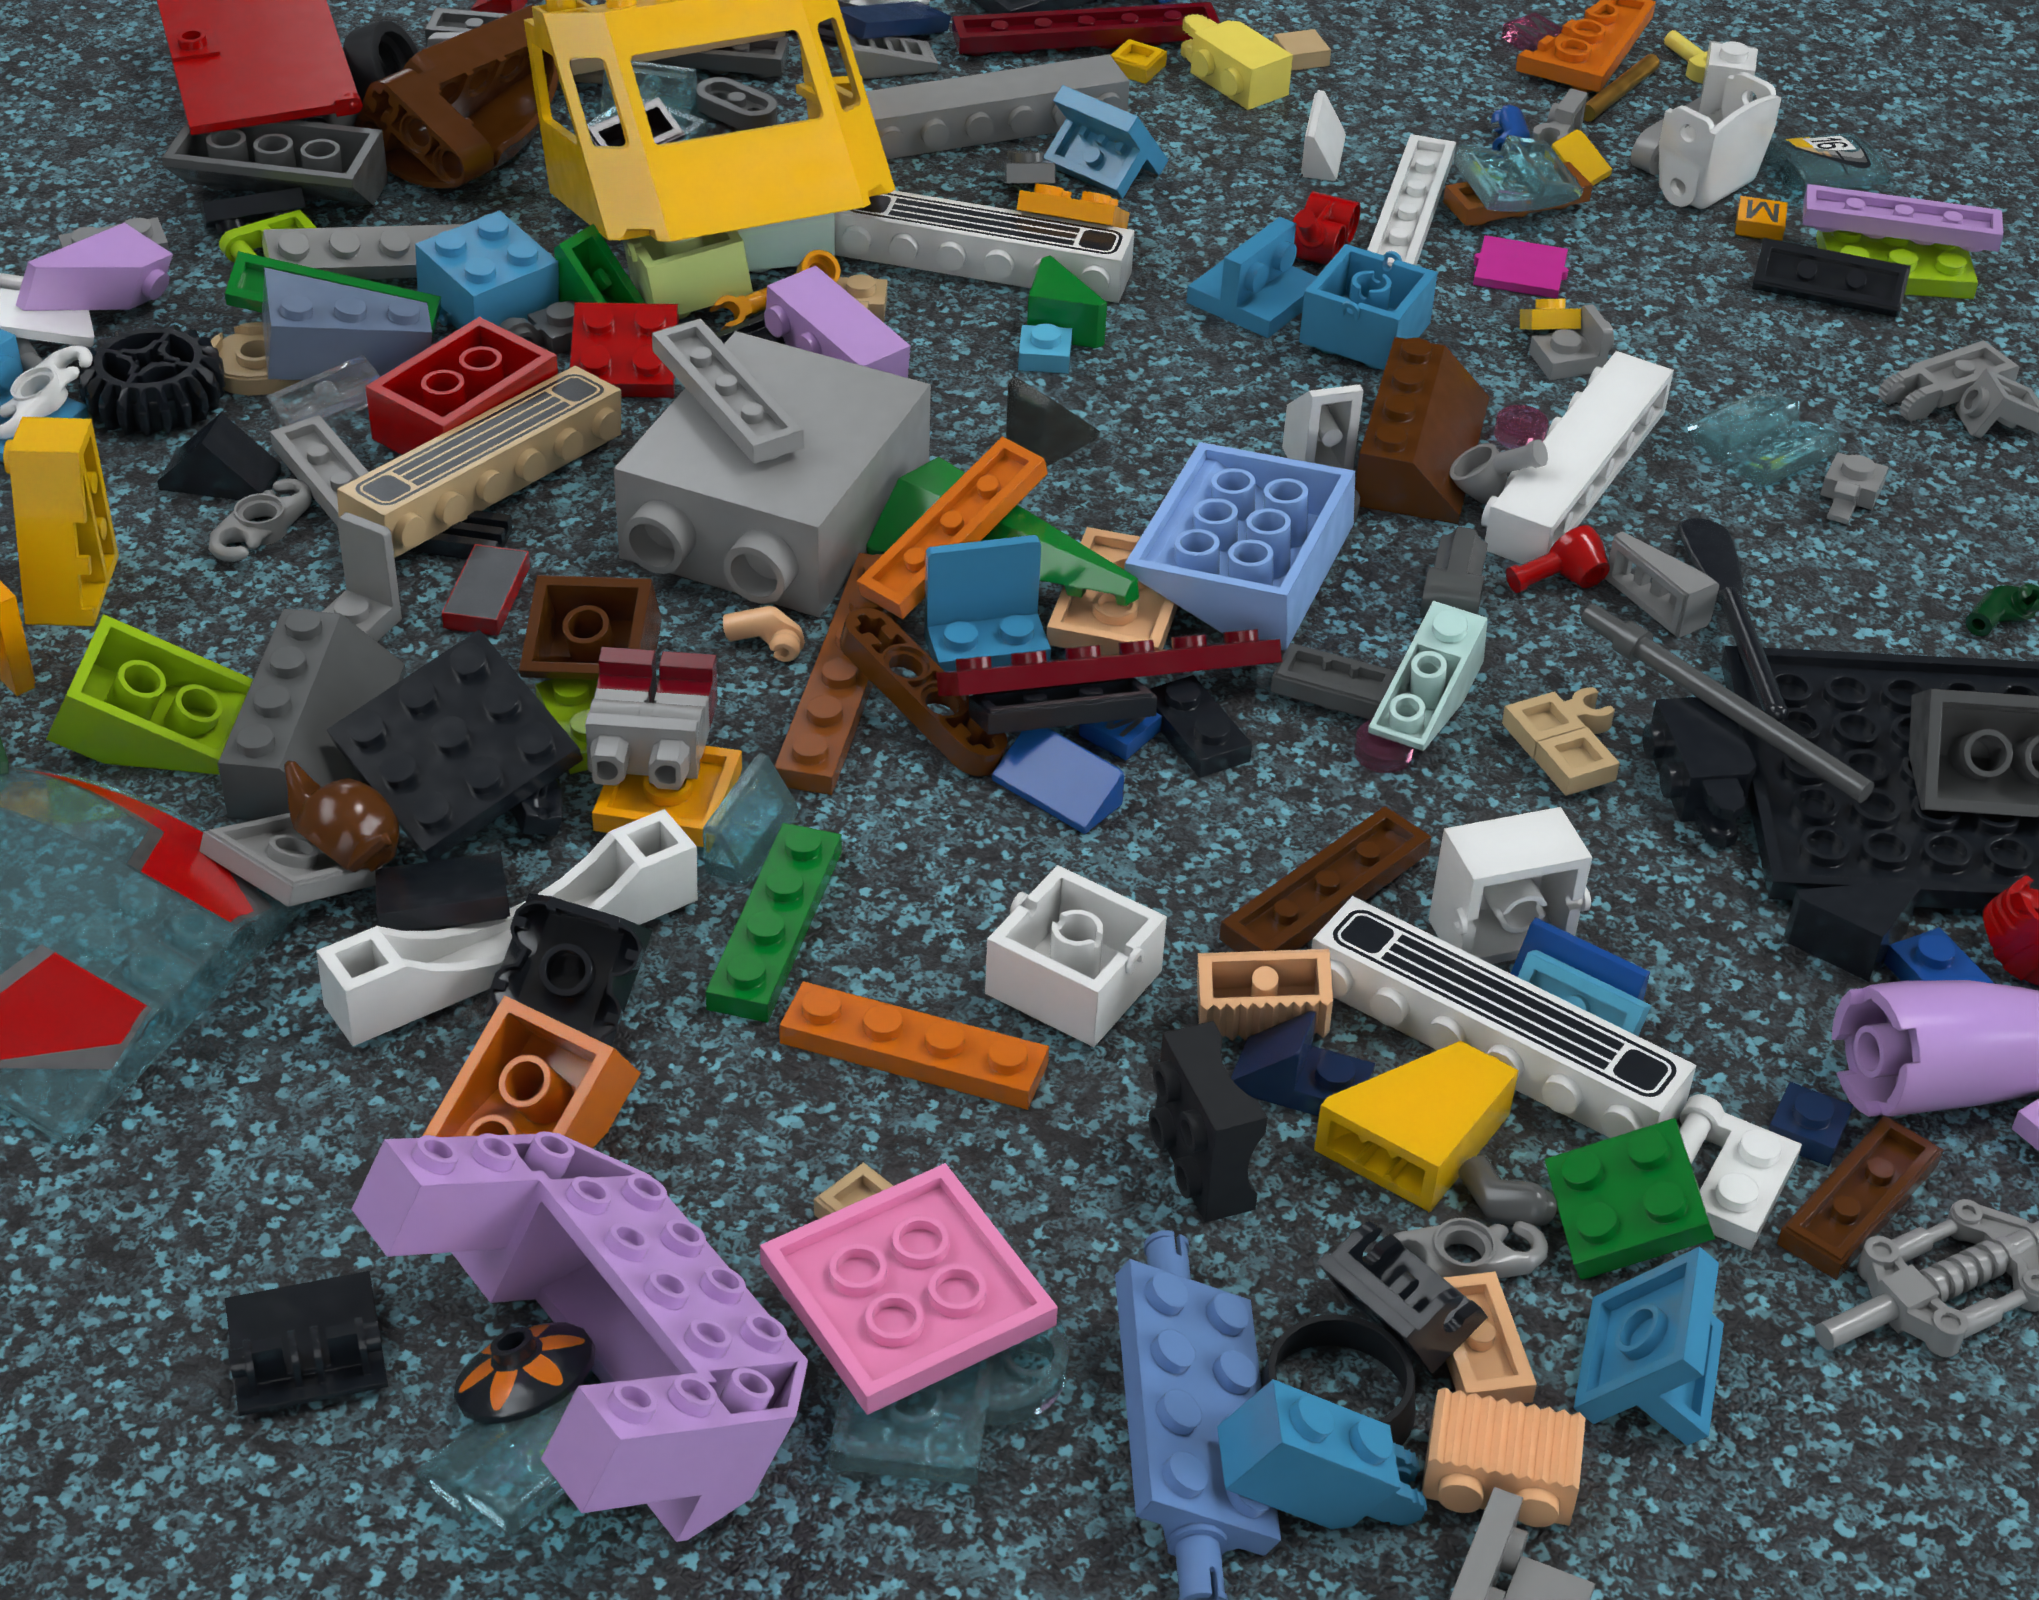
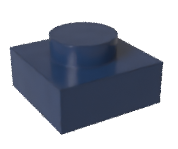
M1789 1082L1768 1130L1801 1143L1799 1156L1829 1167L1847 1127L1854 1105Z

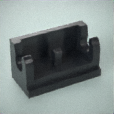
M1368 1221L1356 1228L1331 1254L1326 1252L1317 1263L1345 1299L1374 1324L1394 1336L1411 1356L1433 1374L1488 1316L1473 1300L1470 1301L1402 1245L1400 1240L1391 1233L1375 1244L1372 1251L1363 1257L1366 1247L1375 1241L1382 1232V1228L1375 1222Z

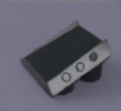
M529 893L526 902L515 911L510 926L512 939L502 966L494 975L490 988V997L483 1014L492 1017L505 995L612 1047L653 930L624 918L552 896Z

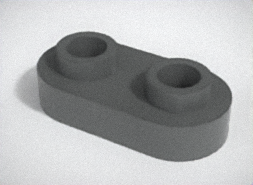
M724 77L705 79L696 86V107L710 119L719 120L741 131L777 124V101L766 93Z

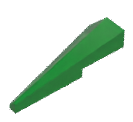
M937 457L898 478L866 544L867 554H884L965 472L944 459ZM1016 505L981 540L1036 535L1041 543L1039 584L1040 581L1064 585L1067 595L1079 598L1083 597L1086 589L1110 593L1115 596L1117 605L1127 606L1139 599L1138 578L1019 505Z

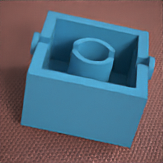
M500 210L415 244L417 291L441 296V310L438 320L443 326L452 324L457 329H460L478 317L499 326L504 320L512 317L528 320L527 314L545 309L549 305L559 302L558 260Z
M1345 244L1304 292L1299 342L1316 347L1323 353L1341 355L1363 362L1370 368L1385 370L1394 337L1404 339L1419 338L1430 324L1438 272L1403 262L1401 256L1395 251H1388L1381 255ZM1388 258H1393L1395 260L1392 263V267L1387 264Z

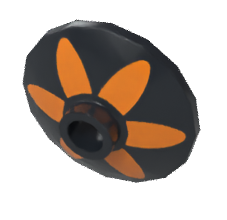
M566 1322L540 1323L529 1327L509 1329L498 1335L492 1343L467 1363L456 1379L454 1399L465 1417L482 1424L510 1423L535 1416L564 1400L583 1383L594 1366L595 1345L584 1328Z

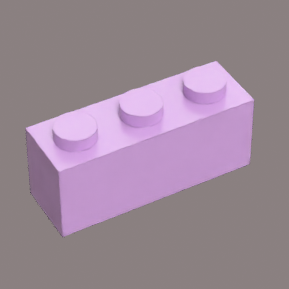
M817 266L767 285L766 310L764 312L765 327L773 336H782L786 345L908 378L911 346Z

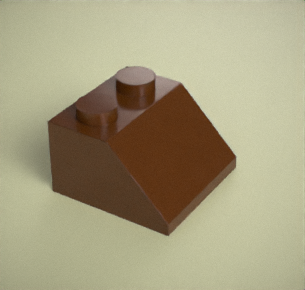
M537 575L519 666L520 677L598 680L599 657L602 647L655 650L656 656L662 618L652 579Z

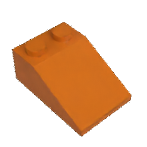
M504 995L422 1136L459 1137L479 1136L485 1133L517 1135L537 1134L538 1132L546 1131L559 1133L593 1149L609 1131L641 1073L615 1048Z

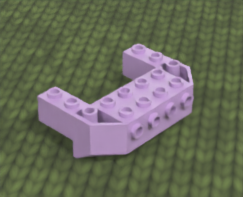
M546 1131L538 1132L537 1134L517 1135L485 1133L479 1136L436 1137L426 1135L420 1138L384 1139L351 1210L387 1257L451 1252L490 1303L536 1299L554 1323L566 1322L584 1328L595 1345V1359L591 1370L602 1383L577 1387L541 1457L542 1462L581 1513L647 1504L674 1540L680 1542L689 1540L753 1497L796 1418L808 1359L787 1336L784 1326L778 1320L771 1317L746 1288L743 1278L730 1269L709 1245L702 1230L692 1224L667 1196L665 1187L659 1181L641 1170L564 1135Z

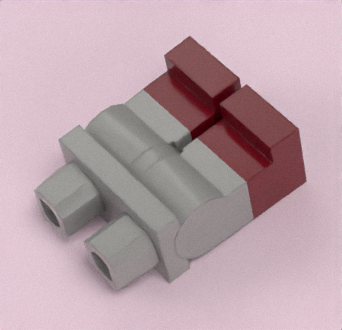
M601 648L598 683L585 723L588 772H592V780L595 784L617 786L625 780L626 774L649 776V782L658 789L679 790L685 778H698L700 759L704 753L718 703L716 655L663 651L659 664L660 679L657 687L655 650Z

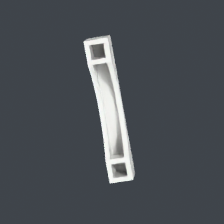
M663 809L609 831L584 859L562 878L539 892L538 895L552 896L641 925L698 900L697 846L669 813ZM526 901L510 908V916L507 919L473 923L435 931H401L375 926L316 950L324 1007L351 1045L356 1046L490 989L494 975L501 968L512 939L510 926L515 911Z

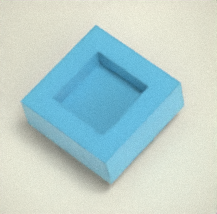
M1052 324L1022 325L1018 370L1069 374L1072 328L1057 327Z

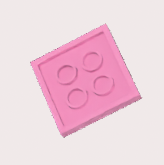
M946 1163L760 1245V1264L866 1415L1057 1325V1305Z

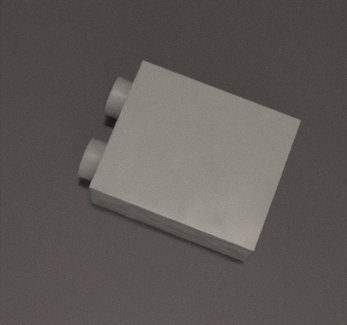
M735 331L725 342V345L804 430V448L781 455L774 460L753 464L685 388L614 467L619 558L637 563L644 569L654 573H671L732 591L755 603H772L820 617L849 579L858 554H867L866 544L898 478L929 462L931 384Z

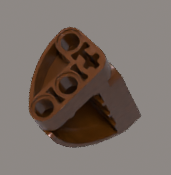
M534 4L425 48L410 58L403 70L372 82L369 85L362 102V110L357 115L354 127L383 131L387 171L408 182L424 187L439 189L455 188L505 164L527 145L540 128L524 19L533 18L532 6H535ZM542 49L551 104L556 93L559 76L553 56Z

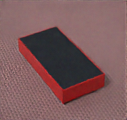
M475 544L442 611L443 628L473 633L480 630L483 634L499 636L529 571V551Z

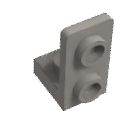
M345 512L337 519L346 590L322 612L342 614L378 642L402 620L391 531L383 525Z

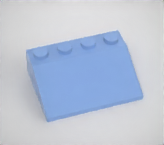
M1199 442L1126 560L1125 571L1138 578V581L1221 633L1258 629L1259 640L1280 639L1281 650H1286L1354 525L1355 471Z

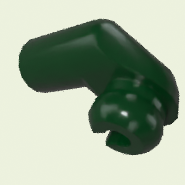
M2025 583L2021 587L2004 585L1990 589L1966 617V627L1973 635L1986 636L1999 622H2025L2035 617L2036 612L2039 611V587L2032 583Z

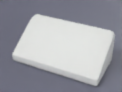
M1317 90V93L1314 94L1305 134L1301 174L1305 178L1335 181L1338 177L1346 134L1325 91Z

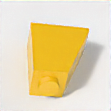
M1458 1041L1328 1096L1320 1105L1314 1150L1422 1209L1431 1212L1459 1178L1458 1172L1462 1164L1466 1160L1477 1156L1509 1117L1519 1070L1494 1056L1488 1055L1462 1041Z

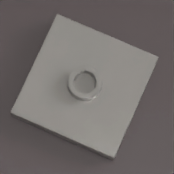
M290 813L209 829V831L203 832L199 852L288 907L376 885L375 871L371 872L368 868L361 869L356 873L348 871L299 834L293 827Z

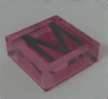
M1535 12L1504 23L1502 38L1522 51L1527 49L1534 52L1537 50L1538 41L1547 35L1558 36L1561 34L1562 28Z

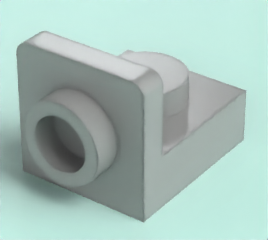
M1593 304L1584 305L1581 308V329H1561L1553 333L1532 336L1529 354L1549 380L1592 374L1597 366L1603 368L1607 363L1608 353L1614 345L1613 328Z
M1985 369L1975 383L1964 392L1961 400L1955 406V411L1969 434L1977 438H1982L1996 420L2009 428H2015L2019 425L2035 433L2039 432V399L2034 391L1988 369Z

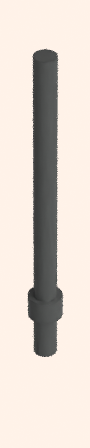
M1595 603L1590 604L1583 612L1581 622L1613 642V650L1631 662L1640 660L1859 803L1864 802L1871 794L1874 782L1654 642L1653 634L1636 622L1629 621L1625 623Z

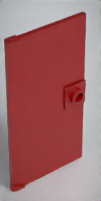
M156 0L191 135L336 113L337 117L357 114L362 110L363 104L351 75L327 0Z

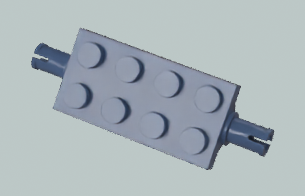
M1161 1230L1152 1233L1144 1242L1147 1264L1129 1259L1115 1274L1136 1517L1161 1524L1163 1527L1168 1554L1176 1556L1179 1586L1178 1600H1228L1224 1587L1221 1556L1225 1552L1235 1549H1243L1265 1556L1281 1541L1278 1511L1276 1508L1225 1490L1217 1429L1220 1423L1262 1389L1251 1300L1191 1280L1188 1239L1179 1234L1176 1237V1250L1174 1232Z

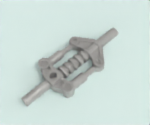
M1962 1199L1951 1206L1946 1221L1928 1229L1918 1227L1892 1240L1884 1236L1870 1237L1865 1242L1857 1265V1273L1867 1282L1872 1299L1818 1323L1815 1326V1336L1824 1349L1832 1350L1889 1323L1898 1334L1905 1331L1924 1341L1927 1348L1934 1354L1941 1357H1951L1959 1352L1963 1339L2000 1322L2002 1314L2019 1306L2028 1311H2039V1221L2029 1223L2026 1219L1979 1205L1972 1200ZM1949 1236L1959 1241L1975 1244L1973 1247L1964 1249L1957 1254L1947 1257L1945 1260L1936 1262L1930 1267L1919 1271L1912 1264L1908 1266L1905 1263L1931 1251L1934 1243ZM2005 1271L2012 1277L2013 1291L1996 1300L1988 1297L1960 1311L1948 1307L1944 1303L1949 1299L1959 1296L1961 1293L1968 1292L1976 1286L1985 1284L1989 1280L2003 1275Z

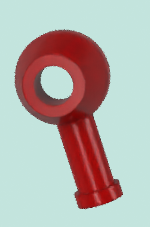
M1583 525L1573 528L1562 535L1553 544L1548 554L1520 566L1513 565L1508 567L1505 574L1510 588L1515 593L1525 591L1529 585L1557 573L1582 588H1590L1600 583L1610 571V565L1600 536L1593 527Z

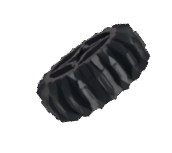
M155 323L151 328L141 329L135 326V329L130 332L115 331L114 338L97 340V348L89 349L93 356L92 364L89 368H81L79 366L78 387L81 401L87 406V411L91 413L93 421L104 423L107 430L122 428L125 435L141 431L149 437L155 431H164L169 434L170 430L176 427L189 429L192 420H206L208 411L218 409L219 399L225 396L224 366L222 358L219 357L218 349L212 346L210 338L199 337L197 331L192 329L182 332L178 325L160 328Z

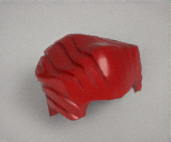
M2026 875L2001 892L1984 907L1983 921L1990 946L1993 947V954L2002 963V967L2021 981L2025 979L2029 983L2039 985V890L2030 888V884L2034 880Z

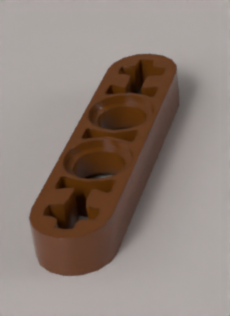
M859 608L848 613L839 640L843 653L954 766L972 776L983 777L992 775L1003 758L1008 743L1007 735L1005 733L988 735L969 716V695L938 696L936 672L945 671L888 615L873 608ZM903 667L913 671L918 677L905 678L895 674L890 668ZM941 704L950 708L954 715L938 714L929 709L927 705Z

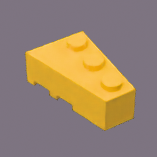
M22 417L13 439H8L5 442L3 462L6 473L10 474L25 624L95 626L119 558L92 419Z

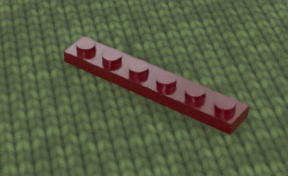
M1211 2L952 16V34L959 54L984 56L990 52L1002 51L1026 54L1037 49L1071 51L1076 47L1089 46L1112 49L1122 45L1128 39L1150 46H1157L1162 42H1185L1186 40H1193V38L1188 35L1189 33L1183 31L1184 17L1192 14L1203 15L1217 24L1220 23V20Z
M1258 629L1223 632L1224 643L1207 645L1206 634L1171 637L1172 649L1154 650L1153 640L1118 643L1119 654L1101 656L1100 645L1065 648L1066 659L1047 661L1046 650L1011 653V665L992 667L991 656L955 659V671L936 672L938 696H963L1282 662L1280 639L1259 640Z

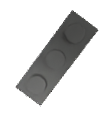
M1009 150L1008 160H997V179L1005 183H1055V163L1044 160V153L1039 151Z

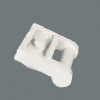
M1703 1094L1693 1095L1689 1097L1680 1113V1122L1682 1124L1680 1132L1691 1164L1704 1140L1723 1147L1700 1189L1713 1233L1717 1237L1752 1251L1797 1162L1802 1144L1725 1113L1721 1104L1710 1096Z

